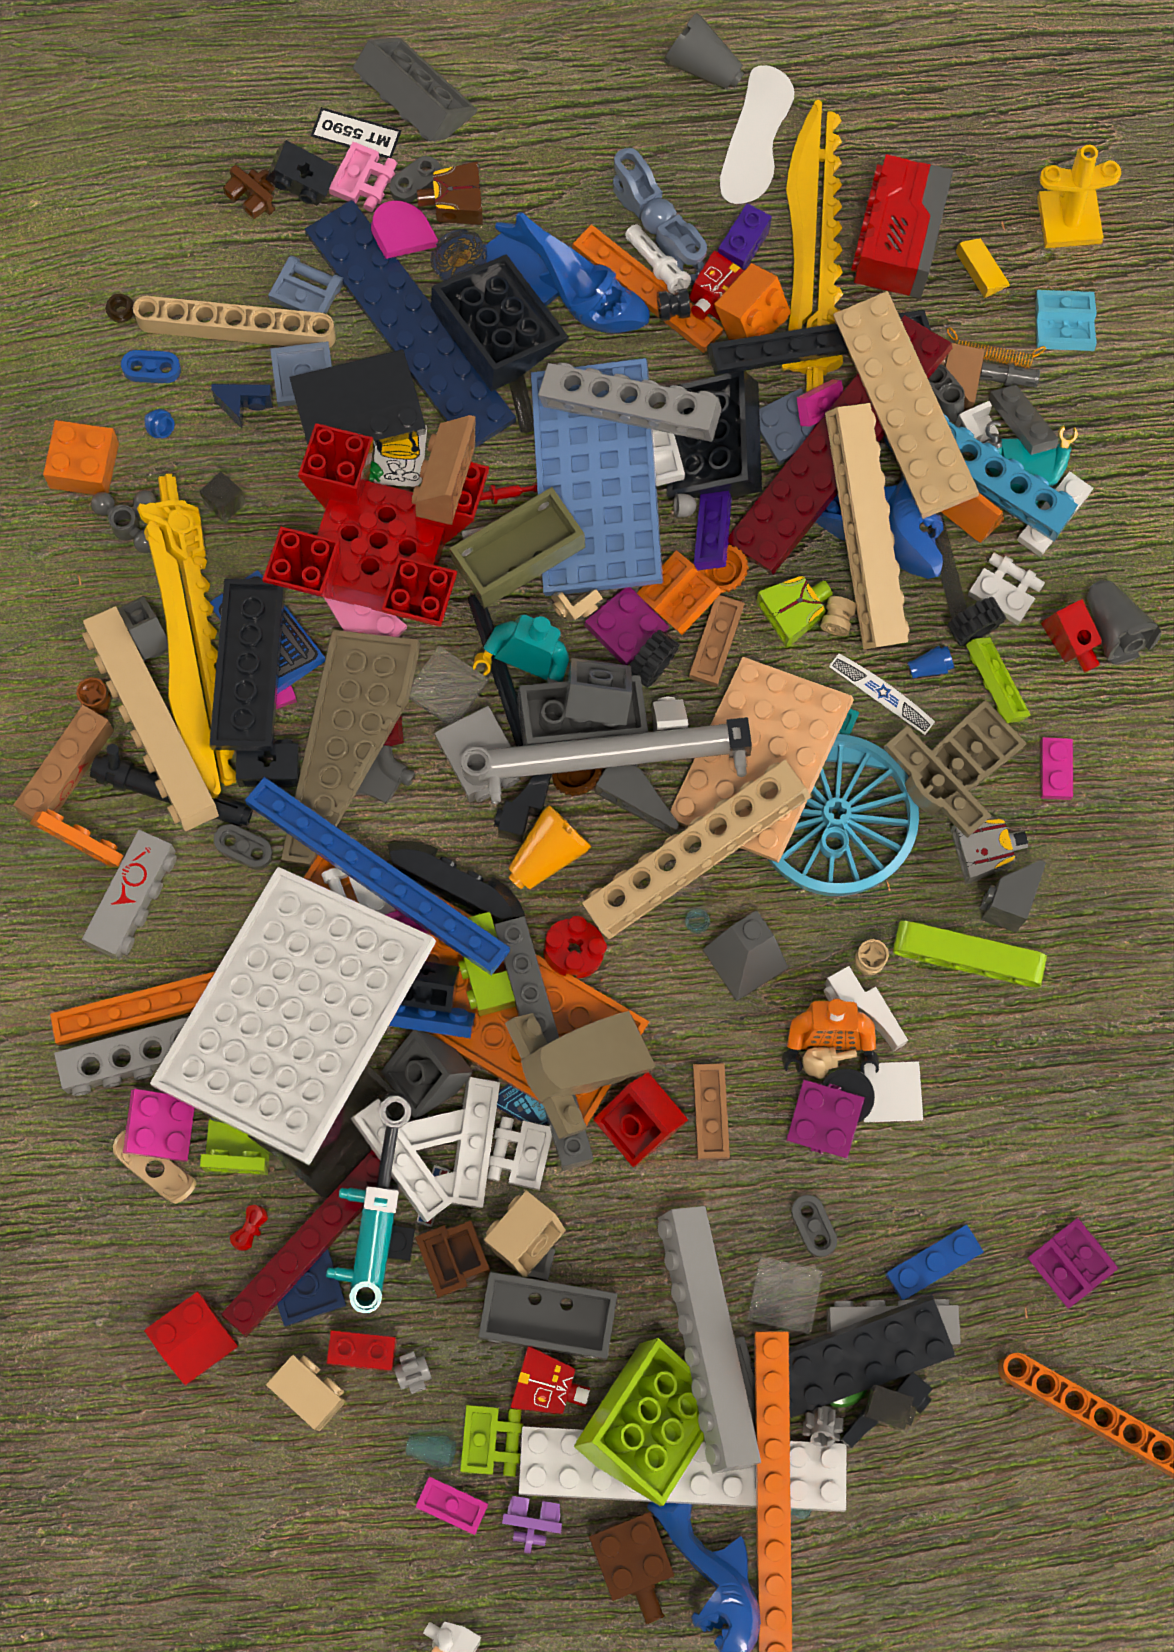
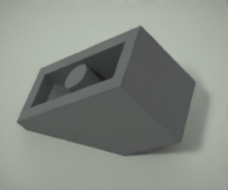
M144 596L118 608L144 660L159 657L168 649L167 637Z

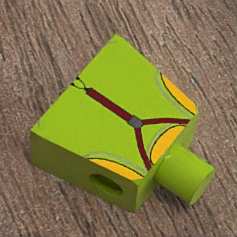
M799 576L758 592L756 603L785 647L788 648L823 618L825 608L821 602L833 596L826 581L823 580L811 587L805 577Z

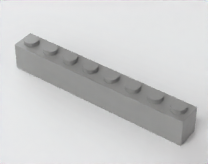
M706 1207L671 1209L658 1218V1233L664 1244L665 1266L669 1270L672 1282L671 1295L677 1306L679 1315L678 1328L681 1334H683L686 1348L685 1361L690 1367L692 1377V1394L697 1400L699 1410L698 1422L700 1429L704 1433L706 1460L711 1466L712 1474L747 1469L761 1463Z

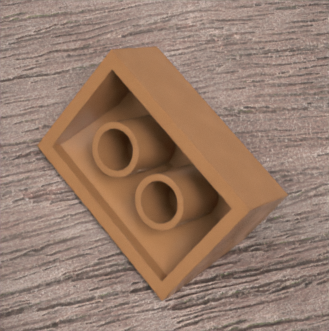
M469 415L440 423L437 434L431 435L428 445V451L431 454L429 460H423L420 477L423 478L421 487L415 486L412 496V504H416L417 517L452 525L475 450V416Z

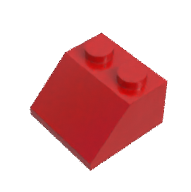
M649 1072L628 1084L593 1119L633 1168L666 1142L688 1121L687 1117Z
M198 1291L144 1330L161 1357L185 1386L239 1347L203 1294Z

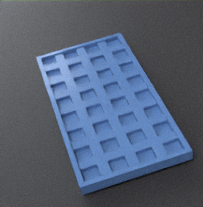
M647 358L574 367L581 370L593 368L599 370L602 374L610 376L622 374L631 380L640 382L642 380H649ZM545 371L531 372L538 495L553 487L584 532L586 546L576 554L542 573L545 597L551 596L555 592L573 594L588 592L592 589L600 591L662 584L663 573L653 430L543 407L538 394ZM573 385L568 391H576L581 385ZM603 390L596 397H604L609 391ZM630 396L624 402L631 403L635 401L637 397Z

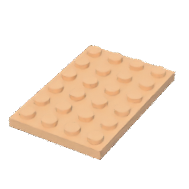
M742 657L711 725L726 724L727 719L748 717L752 750L751 756L746 757L747 774L744 777L737 776L734 758H729V754L695 758L672 805L671 814L679 825L689 828V824L694 819L706 816L714 810L718 802L726 798L730 799L739 792V789L745 783L752 780L756 781L764 775L765 770L774 763H781L784 760L788 762L809 794H811L854 701L853 697ZM778 789L769 790L765 795V799L774 798L778 793ZM807 801L740 848L779 863ZM752 807L743 808L739 817L748 816L752 812ZM727 825L718 826L714 831V835L723 834L726 831Z

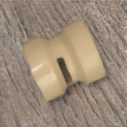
M829 597L826 605L828 612L827 615L823 616L820 627L830 634L847 636L851 628L850 617L854 616L857 608L856 603L844 597Z
M876 939L863 942L854 958L858 971L869 976L879 973L888 961V948L883 942Z

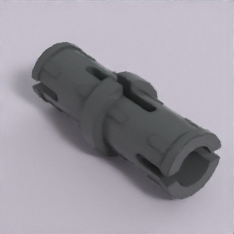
M983 361L979 380L1004 383V386H1011L1013 384L1037 388L1040 370L1014 366V363L1003 365Z

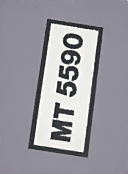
M321 107L311 137L349 148L352 142H356L378 151L380 157L392 158L402 130Z

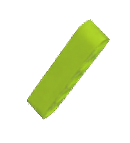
M910 921L899 922L893 948L895 955L1034 988L1041 987L1047 959V955L1038 951Z

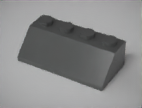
M400 37L368 40L353 66V69L360 75V79L379 92L380 98L394 106L399 111L400 117L412 123L419 130V134L428 141L447 139L475 115L478 110Z

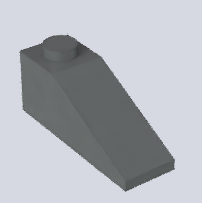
M637 764L608 767L605 769L596 784L595 794L671 836L677 834L678 822L641 769L637 768Z

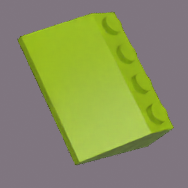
M659 1338L640 1343L574 1444V1447L597 1468L659 1506H664L705 1439L698 1422L699 1410L697 1400L692 1394L690 1367Z

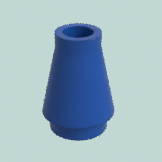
M938 645L908 662L913 679L948 674V670L954 669L953 660L947 646L940 648Z

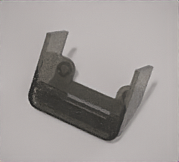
M366 1065L310 1165L250 1135L248 1137L321 1197L328 1198L372 1150L350 1118L376 1099L381 1101L386 1094L396 1091L370 1066ZM392 1102L386 1107V1110L393 1118L399 1117L403 1109V1105L399 1102Z

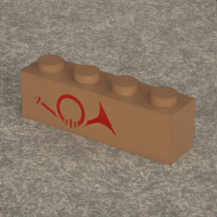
M82 705L13 806L21 816L31 821L35 812H46L47 809L56 813L59 812L94 761L96 755L99 754L114 732L108 719Z

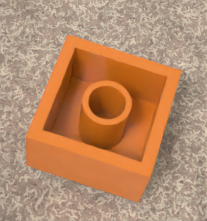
M753 263L748 266L714 304L729 340L772 334L791 314L778 277Z
M55 420L43 472L49 488L91 495L99 492L109 493L119 446L114 429Z

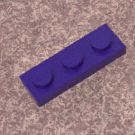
M729 490L700 495L694 565L697 571L726 567L732 503Z

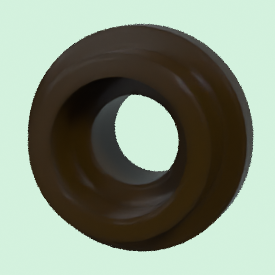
M114 294L106 303V313L114 322H126L134 315V302L127 295ZM119 307L126 308L122 312H116L117 308Z

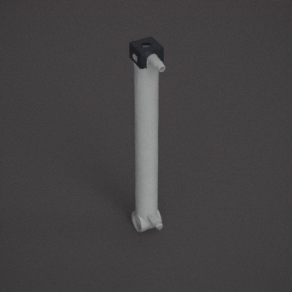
M748 717L727 719L726 724L488 750L481 747H472L463 753L461 767L463 776L468 783L483 785L488 782L491 802L497 804L501 802L500 779L728 754L729 758H734L737 776L744 777L747 774L746 757L751 756L752 742ZM476 761L485 764L484 768L479 771H473L469 766Z

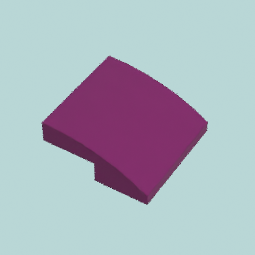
M1079 1217L1027 1257L1068 1309L1119 1269Z

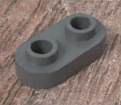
M423 156L393 176L390 181L392 198L395 201L410 203L417 199V189L432 188L434 186L433 172L441 170L439 162L433 157ZM424 167L431 168L429 171L422 170V168ZM402 183L408 184V186L404 188L400 187L399 185Z
M226 824L219 827L214 834V845L218 852L254 870H261L266 868L272 861L273 851L268 841L233 824ZM228 838L236 839L233 846H226L225 841ZM255 851L263 852V856L260 859L252 858Z
M812 1195L799 1197L791 1208V1216L806 1250L815 1257H826L837 1246V1236L818 1198ZM803 1207H809L812 1210L810 1218L802 1216L801 1209ZM816 1236H822L825 1239L826 1244L824 1247L815 1245L814 1239Z

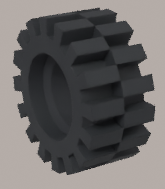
M989 597L981 602H976L973 606H969L965 611H961L958 616L951 619L947 626L959 646H966L972 640L983 638L984 635H988L992 630L998 628L1006 620V616L995 598Z
M657 630L646 641V644L641 647L640 652L634 657L635 660L631 662L632 676L640 675L641 684L647 688L650 687L662 675L664 669L669 666V662L674 658V654L678 651L680 644L663 631Z

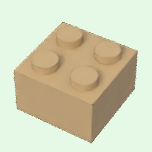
M526 1190L522 1196L518 1195L511 1201L508 1206V1212L501 1220H496L487 1230V1237L484 1240L497 1257L521 1277L526 1278L564 1234L566 1229L554 1212Z
M292 1355L269 1380L266 1386L314 1430L320 1432L346 1402L340 1397L344 1391L328 1377L323 1381L317 1375L321 1369L308 1357L303 1355L299 1359Z

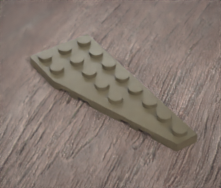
M332 630L295 799L336 827L409 701L421 646L417 639ZM287 833L281 860L287 864L311 867L318 854Z

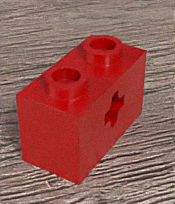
M331 1330L327 1364L330 1366L394 1372L393 1366L395 1365L397 1339L396 1337Z

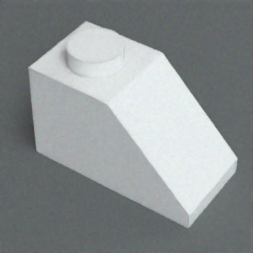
M668 696L659 698L658 701L652 703L653 732L688 728V719L683 699L676 700L675 697Z

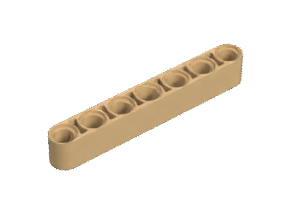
M142 296L133 305V312L139 328L148 333L278 346H295L328 341L329 348L333 346L336 340L334 322L329 315L324 313L155 296ZM147 312H154L152 316L143 317ZM175 315H183L178 320L171 319ZM203 318H212L207 323L200 322ZM234 320L241 321L238 325H229ZM262 323L270 324L267 328H258ZM291 326H298V327H299V328H298L297 330H295V331H288V330H287V329H288L289 327H291ZM319 329H327V330H328V331H327L326 333H324V334H317V333H315V332H316L317 330H319Z

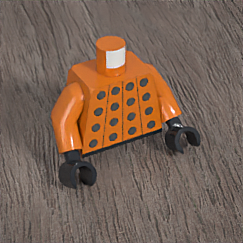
M841 999L814 1001L807 1011L793 1018L787 1047L790 1049L782 1055L785 1071L788 1070V1065L791 1062H796V1070L800 1072L803 1068V1063L799 1050L807 1051L813 1047H835L836 1051L856 1049V1052H860L863 1050L864 1053L860 1056L861 1072L865 1074L864 1065L867 1063L875 1065L876 1073L879 1071V1057L876 1052H873L876 1049L875 1025L863 1012H858L856 1002H846Z

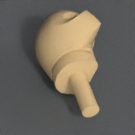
M813 1047L808 1049L803 1056L804 1071L809 1076L822 1079L827 1075L829 1069L838 1067L839 1060L857 1057V1052L854 1049L836 1053L835 1047Z

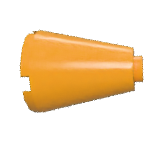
M548 805L542 811L508 867L512 872L508 877L521 890L524 886L532 889L587 853L592 846L555 809Z

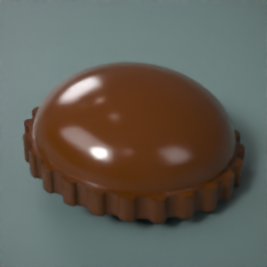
M602 768L553 773V784L556 790H559L560 793H565V795H583L596 786L602 775Z

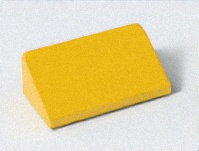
M981 238L963 241L958 244L956 254L984 298L1009 287V282Z

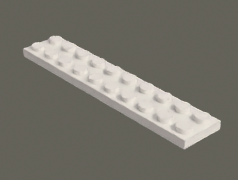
M522 1427L519 1495L653 1502L597 1468L574 1447L583 1430ZM704 1439L666 1503L756 1507V1465L747 1469L712 1474L711 1466L706 1460V1443ZM790 1441L791 1509L846 1511L845 1444L834 1443L829 1447L822 1448L815 1446L812 1442Z

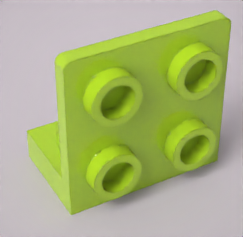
M209 1117L206 1154H201L200 1167L205 1172L268 1175L271 1146L222 1121Z

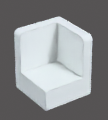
M990 401L959 414L955 426L967 428L974 434V438L982 443L991 440L985 432L987 424L992 421L989 416L992 408ZM993 425L989 432L999 434L997 428Z

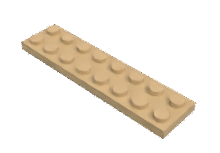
M886 291L834 313L836 325L922 519L979 496V491L889 292Z

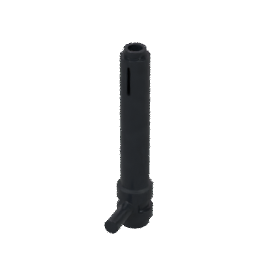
M116 744L108 745L106 748L107 754L104 756L98 754L94 758L90 769V777L96 779L97 783L105 786L109 783L113 785L114 789L123 792L130 790L171 804L168 796L162 799L155 785V781L159 780L157 774L135 767L133 762L124 759L121 761L119 747ZM220 794L216 798H212L219 815L215 819L239 827L242 824L248 826L253 809L249 808L246 803Z

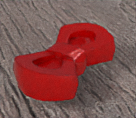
M251 1205L246 1208V1222L240 1230L230 1235V1242L235 1249L240 1251L250 1249L254 1236H260L261 1231L259 1227L268 1220L267 1212L262 1206Z

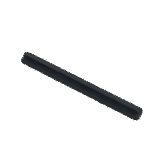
M471 595L468 597V603L484 647L494 630V625L488 607L484 609L477 597ZM492 655L491 672L516 746H523L517 694L507 664L495 659V655Z

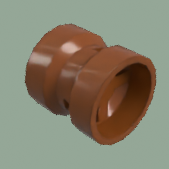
M93 677L86 678L79 683L76 695L81 706L84 705L99 715L105 713L111 705V696L105 684L100 679Z

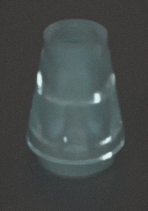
M410 1436L406 1447L407 1456H412L440 1469H443L444 1466L451 1467L456 1453V1441L449 1440L448 1436Z

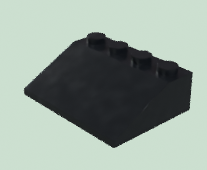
M507 254L432 286L430 307L490 391L516 381L568 341L569 336Z
M403 349L289 377L307 446L315 423L373 437V448L378 445L426 434L421 407Z
M740 371L677 385L689 392L699 393L700 391H707L718 397L722 410L712 442L674 434L685 477L684 480L667 484V497L674 499L675 494H688L693 498H700L701 494L728 490L731 497L762 492L758 382L746 371ZM685 408L681 414H690L694 409Z

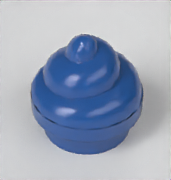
M156 409L146 414L145 428L150 436L166 438L172 433L175 423L169 412L164 409Z

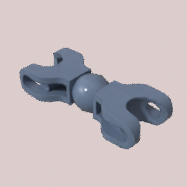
M624 148L618 151L614 157V170L617 174L613 178V191L627 210L634 212L639 220L641 219L644 228L649 233L656 235V242L666 256L675 258L677 266L681 271H684V264L692 265L697 270L695 274L690 275V285H694L695 280L704 267L702 260L706 257L707 252L705 240L692 224L685 222L679 214L677 215L675 207L667 199H662L663 192L658 187L650 167L638 151L633 148ZM624 159H630L635 163V168L627 170L621 162Z

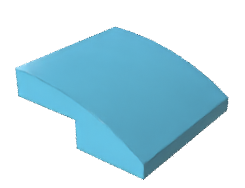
M1037 290L1035 309L1037 349L1045 346L1046 349L1095 351L1097 342L1094 321L1097 312L1094 292Z

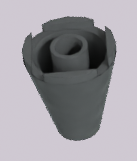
M696 12L687 23L688 27L680 33L670 48L664 61L671 66L725 89L730 85L735 88L745 74L741 71L743 64L704 18Z
M1100 580L1089 588L1087 594L1088 604L1096 629L1102 640L1101 645L1105 657L1112 664L1119 665L1133 661L1140 657L1138 651L1145 646L1149 651L1160 640L1162 632L1158 624L1112 581Z

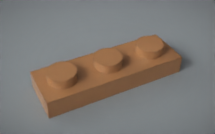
M719 595L714 600L689 674V679L718 687L744 609V602Z
M725 1063L693 1064L697 1160L729 1159Z

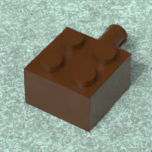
M651 1512L644 1513L588 1536L612 1601L629 1594L636 1596L645 1619V1624L665 1617L654 1588L656 1583L675 1575Z

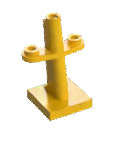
M1085 145L1082 148H1078L1072 170L1049 165L1041 171V185L1045 189L1052 190L1039 191L1037 196L1045 248L1101 244L1104 239L1096 189L1118 183L1121 176V168L1115 161L1111 160L1095 166L1098 150L1093 145ZM1090 152V158H1087L1084 153Z

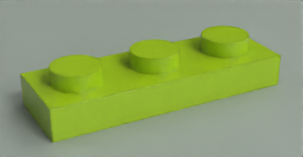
M977 638L966 644L970 652L971 661L978 667L984 679V686L992 694L997 704V711L1005 719L1006 723L1020 722L1031 716L991 638Z

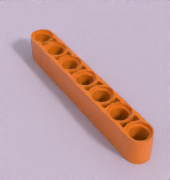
M1012 1353L999 1361L998 1373L1006 1383L1174 1478L1173 1439L1024 1354ZM1011 1359L1017 1360L1022 1366V1372L1019 1377L1012 1376L1008 1371V1363ZM1041 1375L1050 1381L1051 1387L1046 1394L1041 1393L1036 1385L1037 1379ZM1069 1392L1076 1394L1079 1399V1405L1076 1410L1069 1409L1065 1403L1066 1395ZM1099 1408L1103 1409L1108 1417L1107 1423L1103 1427L1099 1426L1094 1420V1414ZM1127 1425L1132 1426L1136 1431V1439L1133 1443H1128L1123 1437V1430ZM1157 1441L1163 1444L1165 1448V1455L1161 1460L1155 1458L1152 1453V1447Z

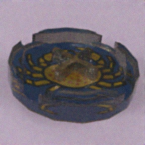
M458 229L448 232L436 243L437 247L434 252L432 251L430 260L431 267L439 279L445 281L485 264L488 257L487 247L477 233L468 232L467 229Z

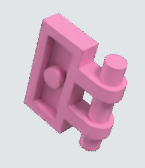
M352 142L330 185L329 194L348 202L352 200L355 204L360 195L367 198L363 205L364 209L373 212L376 205L381 204L384 198L383 191L387 183H390L393 176H395L394 170L397 162L392 158H387L384 165L377 163L380 158L378 151ZM371 174L378 177L374 186L366 184Z

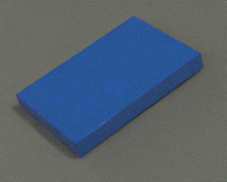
M502 233L484 246L486 250L484 264L507 254L545 306L560 296L557 290L539 278V275L548 271L542 258L529 246Z

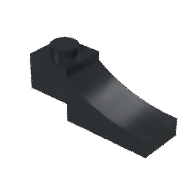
M552 774L534 775L525 789L512 802L505 801L503 810H497L494 827H498V836L500 838L523 842L529 814L540 816L543 811Z
M913 1372L906 1375L891 1395L884 1389H879L840 1437L839 1442L845 1444L846 1448L851 1449L869 1430L885 1419L903 1411L907 1415H912L915 1411L921 1414L932 1400L928 1395L933 1388Z

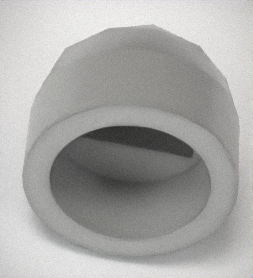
M675 494L673 507L676 518L689 517L696 510L697 503L691 495Z

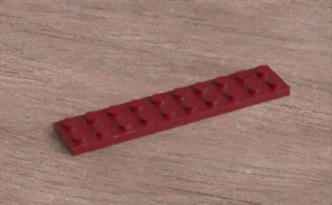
M904 315L901 321L929 379L953 349L952 343ZM857 374L829 410L837 407L870 403L871 411L876 419L874 427L876 441L879 442L885 433L859 374ZM824 415L728 537V545L736 546L738 550H742L746 558L772 575L775 574L838 494L826 415Z

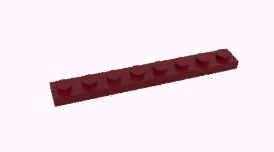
M373 1150L221 1313L222 1317L243 1336L248 1337L363 1211L362 1202L348 1201L347 1199L340 1198L339 1191L341 1188L366 1190L367 1181L377 1183L380 1159Z

